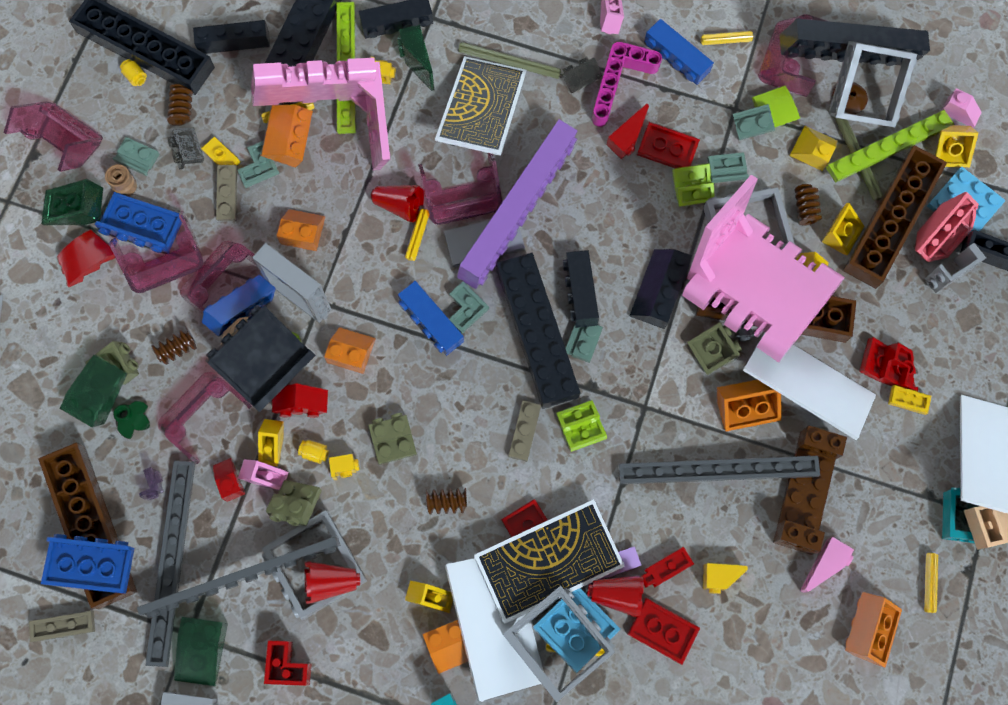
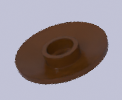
M855 82L852 83L844 111L846 113H860L868 102L865 89Z

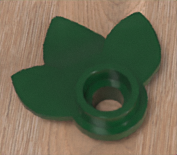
M134 401L130 405L121 404L115 408L113 415L114 419L118 422L117 430L123 437L131 439L135 430L143 431L150 428L149 419L144 415L148 405L141 401ZM124 411H127L126 417L121 416Z

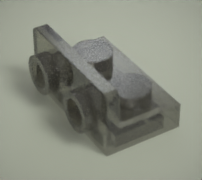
M585 57L578 61L579 65L575 67L570 65L562 69L564 73L560 74V78H564L571 94L603 77L594 57L591 59Z
M194 127L172 129L171 135L168 137V145L173 150V160L178 165L179 170L183 169L185 164L203 163L204 156Z

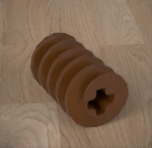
M173 84L170 86L167 122L173 126H182L185 123L191 122L189 116L191 115V96L193 91L183 85Z
M802 184L795 187L799 225L807 226L822 220V216L817 215L821 213V209L816 208L820 206V202L816 201L820 198L816 194L819 192L818 188H813L811 184Z
M187 328V333L179 330L180 337L172 334V341L166 337V344L158 341L159 348L151 345L154 354L160 362L162 361L167 365L169 364L168 358L175 361V354L179 357L183 356L182 350L188 354L190 352L189 346L193 350L197 349L195 340Z
M451 488L448 489L447 494L441 489L439 495H437L435 489L429 495L426 489L428 513L432 515L435 509L437 514H440L441 510L444 509L445 514H448L450 508L454 514H456L458 508L461 513H464L467 507L466 488H464L463 494H461L459 488L456 489L455 494H453Z

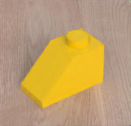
M264 419L258 431L259 462L278 467L284 439V421Z
M704 564L703 589H708L711 594H721V590L728 589L748 570V566Z
M410 580L405 601L450 613L453 597L450 591Z

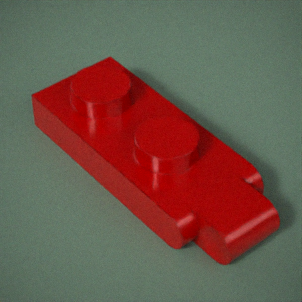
M682 547L644 570L646 574L641 576L644 578V587L647 588L653 585L655 588L694 565L686 549Z

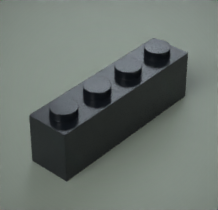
M406 0L359 11L365 39L433 24V14L429 0Z
M265 20L193 27L194 44L197 50L204 54L270 47L269 30Z
M977 230L971 231L964 238L960 253L975 243L986 257L982 262L1008 271L1007 241Z
M589 250L566 252V259L563 260V270L567 271L565 285L570 289V293H567L568 304H572L570 319L574 321L575 328L598 326L599 312Z

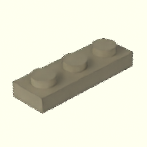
M217 165L216 220L236 221L237 166Z
M522 401L509 458L528 461L541 405Z
M94 611L29 621L30 642L95 632Z

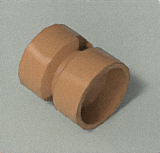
M116 164L107 169L105 180L114 192L131 196L136 191L137 182L125 166Z

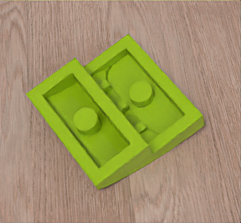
M786 86L752 97L755 108L769 104L774 127L800 119L797 107Z
M710 164L672 169L679 207L706 203L708 199L715 197L714 183L711 182Z
M593 400L556 413L571 452L607 439V434L600 421V415Z

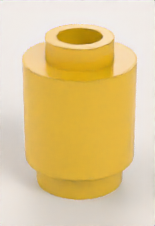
M127 59L121 63V73L133 86H141L145 83L147 74L135 61Z
M303 440L299 446L298 455L302 456V459L321 464L327 460L329 450H327V445L311 440Z

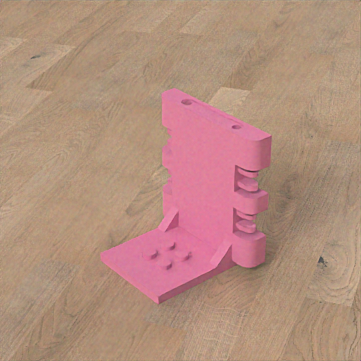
M357 58L337 61L335 64L329 65L327 62H322V60L298 63L292 67L281 63L253 64L251 82L253 106L279 105V103L300 101L302 103H315L317 100L338 99L339 101L352 100L367 113L373 171L381 170L390 160L380 62H375L374 58Z
M750 175L706 225L687 279L690 281L685 287L682 296L702 310L715 297L716 299L712 303V307L716 308L722 302L726 305L721 312L724 315L732 309L724 325L736 333L744 322L748 320L744 329L748 331L753 324L758 328L754 334L757 338L763 331L765 332L757 348L777 362H780L837 290L845 277L824 263L815 272L812 271L816 266L814 262L810 263L808 267L804 266L805 256L802 255L798 261L796 260L802 249L791 241L780 250L784 242L780 240L774 246L771 244L774 239L772 234L764 239L770 228L750 214L744 215L758 178Z

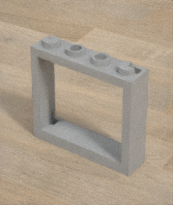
M849 41L828 114L835 118L895 127L900 118L902 104L905 102V94L911 82V74L917 62V54ZM862 50L903 57L885 119L844 112Z
M766 187L761 191H753L748 203L767 199L772 200L784 242L780 250L789 241L794 243L779 188ZM729 194L724 198L713 197L706 201L703 209L707 224L716 215L715 209L722 208L734 194Z
M265 243L252 257L264 279L272 284L276 291L318 323L322 319L325 320L331 307L321 284Z
M326 510L311 518L307 526L299 525L262 548L264 561L275 558L272 552L274 549L323 521L331 537L339 538L341 546L338 549L348 567L356 569V573H360V586L367 582L366 577ZM281 567L277 568L278 572L272 574L277 583L281 582L283 586L281 592L285 599H290L293 607H291L293 614L296 618L300 617L302 620L307 619L348 594L345 593L318 601L304 610Z
M561 586L503 633V636L556 703L615 653L613 650L615 646L608 637L604 639L599 633L601 631L599 625L594 620L589 621L585 616L588 614L581 604L577 606L572 600L574 595L567 587L563 589ZM559 597L605 651L603 655L560 692L515 637L516 633Z

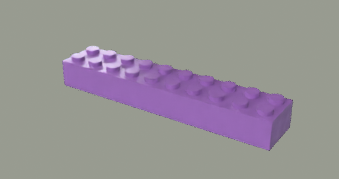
M560 119L557 121L460 264L457 278L474 289H477L479 284L483 286L490 270L493 271L496 267L500 255H504L508 248L507 245L510 241L514 240L518 233L517 230L520 226L524 225L529 212L534 210L538 198L544 195L548 183H552L556 176L555 173L558 169L562 168L567 155L569 156L572 153L574 145L578 140L575 138L578 132L576 129Z

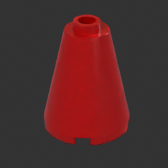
M418 185L377 186L371 192V200L373 204L408 222H415L419 213V207L424 205V190Z
M305 562L304 564L305 567H309V569H304L305 593L309 597L305 598L306 604H312L352 592L357 589V586H360V573H356V569L315 562Z
M631 576L593 580L592 584H588L587 597H591V601L633 617H640L644 578Z

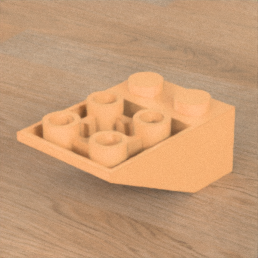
M982 506L964 510L977 550L1008 543L1007 513Z

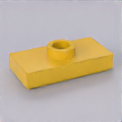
M213 137L201 148L217 165L237 166L241 163L216 137Z
M893 385L888 405L927 415L931 395Z

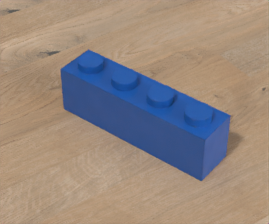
M659 19L646 32L644 40L646 45L659 52L662 59L671 63L673 68L683 73L690 82L698 85L711 72L714 62L662 19Z
M261 275L253 279L250 278L241 287H236L227 296H222L215 304L208 305L203 311L202 323L219 337L238 318L249 317L251 315L249 312L256 305H267L271 302L276 288Z
M416 281L398 294L399 306L404 311H409L411 320L416 325H421L423 334L428 339H433L435 342L434 346L440 353L444 352L447 356L464 343V336Z

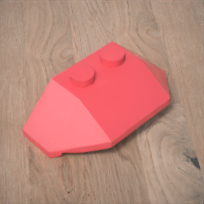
M964 192L942 203L917 232L915 251L926 262L948 258L973 229L976 209H978L979 204L968 192Z

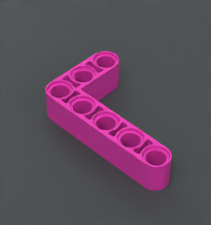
M616 42L612 45L593 110L592 122L595 126L602 127L608 122L623 67L655 74L658 72L662 61V56L659 52L623 42Z

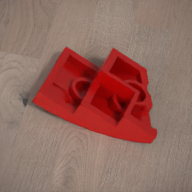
M92 230L79 235L57 255L62 274L65 275L67 280L66 285L71 287L83 282L84 276L99 270L100 265L114 259L117 252Z
M874 337L868 338L859 372L886 385H896L918 392V387H915L914 382L916 369L913 363V351L899 342L886 345Z

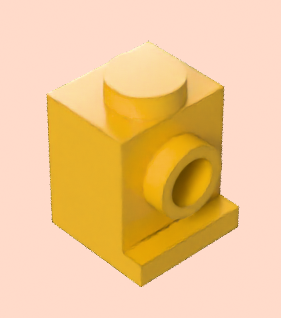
M375 61L380 62L382 84L390 85L391 79L395 78L396 68L392 67V63L387 61Z
M353 454L329 458L333 480H338L337 476L339 475L341 478L351 477L352 473H357L360 470L359 460L355 459Z

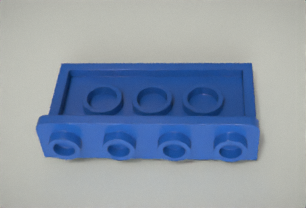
M114 192L101 221H96L94 225L99 229L98 232L103 235L109 236L111 234L121 241L126 242L129 240L139 247H150L152 251L157 253H169L185 217L183 214Z
M54 534V537H47L46 541L49 542L41 584L126 594L135 549L128 546L129 542L116 541L115 544H108V540L95 538V542L87 541V537L75 536L74 540L67 539V535Z

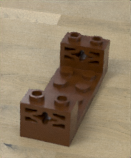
M810 425L800 431L794 457L818 456L820 476L788 479L773 543L810 555L821 552L825 532L819 531L835 461L843 456L847 440L846 436Z

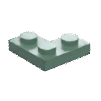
M264 141L247 147L254 163L237 170L245 188L279 174L274 160L261 156Z
M464 281L449 293L450 297L461 307L449 318L461 334L489 310V306Z

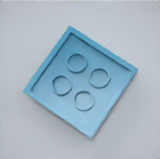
M961 166L930 201L927 207L935 212L942 203L964 192H968L979 204L971 231H980L1006 200Z
M581 588L571 592L574 595L572 600L577 606L581 604L588 614L585 616L589 621L594 620L601 628L599 633L604 639L608 637L611 640L620 631V628L595 602L591 601L590 597H587V594ZM562 599L533 626V629L576 674L602 649Z

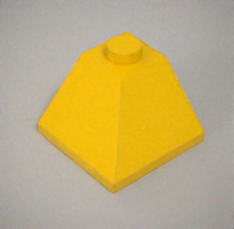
M952 125L941 130L935 156L947 162L945 167L962 166L970 168L979 133L972 126Z
M804 126L790 156L823 171L836 148L837 140Z

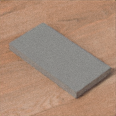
M490 220L444 231L453 267L460 266ZM520 228L517 230L518 233L514 240L510 241L507 245L508 248L504 255L525 250Z

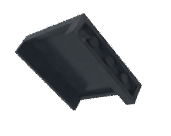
M263 304L261 306L256 305L249 312L251 316L246 321L242 319L235 326L237 330L233 334L228 333L220 341L222 344L217 349L215 347L211 349L206 355L208 358L205 360L259 412L316 356Z

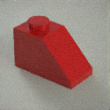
M232 458L213 465L214 479L223 500L228 502L246 494L240 479H238L239 475Z

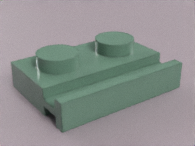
M769 104L733 114L739 140L775 131Z
M126 137L117 150V155L112 159L116 163L147 176V172L152 168L160 154L158 151Z
M744 152L714 155L707 158V163L710 164L711 182L713 183L747 180L749 177Z
M574 325L566 346L567 354L590 363L603 327L598 325L575 328Z

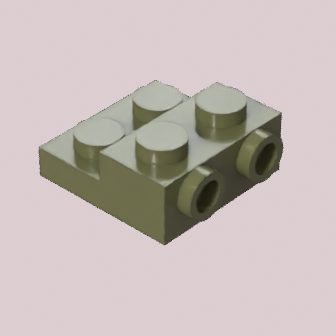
M720 322L687 342L707 375L742 356L740 354V351H742L741 346L737 340L733 342L730 337L732 335L731 330Z
M112 341L85 362L101 395H107L120 384L126 385L139 375L137 370L139 365L134 359H131L129 355L130 348L126 343Z
M396 413L391 415L389 420L384 421L383 418L372 420L369 429L379 465L417 455L407 415L403 416L402 413Z
M284 480L279 493L273 494L266 512L269 518L275 522L285 521L293 526H307L322 490L317 486Z

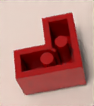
M298 383L285 386L272 399V413H277L280 417L289 418L292 414L302 415L303 413L307 414V417L318 418L320 414L327 413L328 390Z
M268 641L264 684L310 685L312 664L291 663L293 642Z

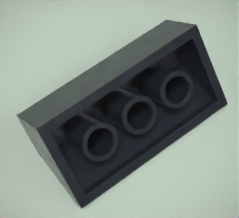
M654 249L629 316L665 329L692 255L676 249Z

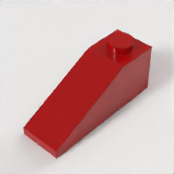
M647 103L608 137L606 145L620 159H623L626 155L630 156L635 151V145L649 109Z

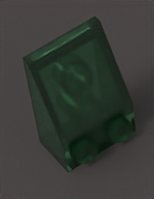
M420 25L399 29L400 37H397L400 58L404 57L405 64L433 91V71Z
M84 179L46 190L41 224L88 225L100 221L103 187L89 179Z
M93 355L68 389L59 409L92 428L105 424L128 373L101 357Z
M188 617L181 618L177 637L174 681L216 686L228 623Z

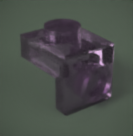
M149 467L143 470L149 489L139 493L141 498L148 501L158 498L159 494L164 492L161 482H163L161 473Z

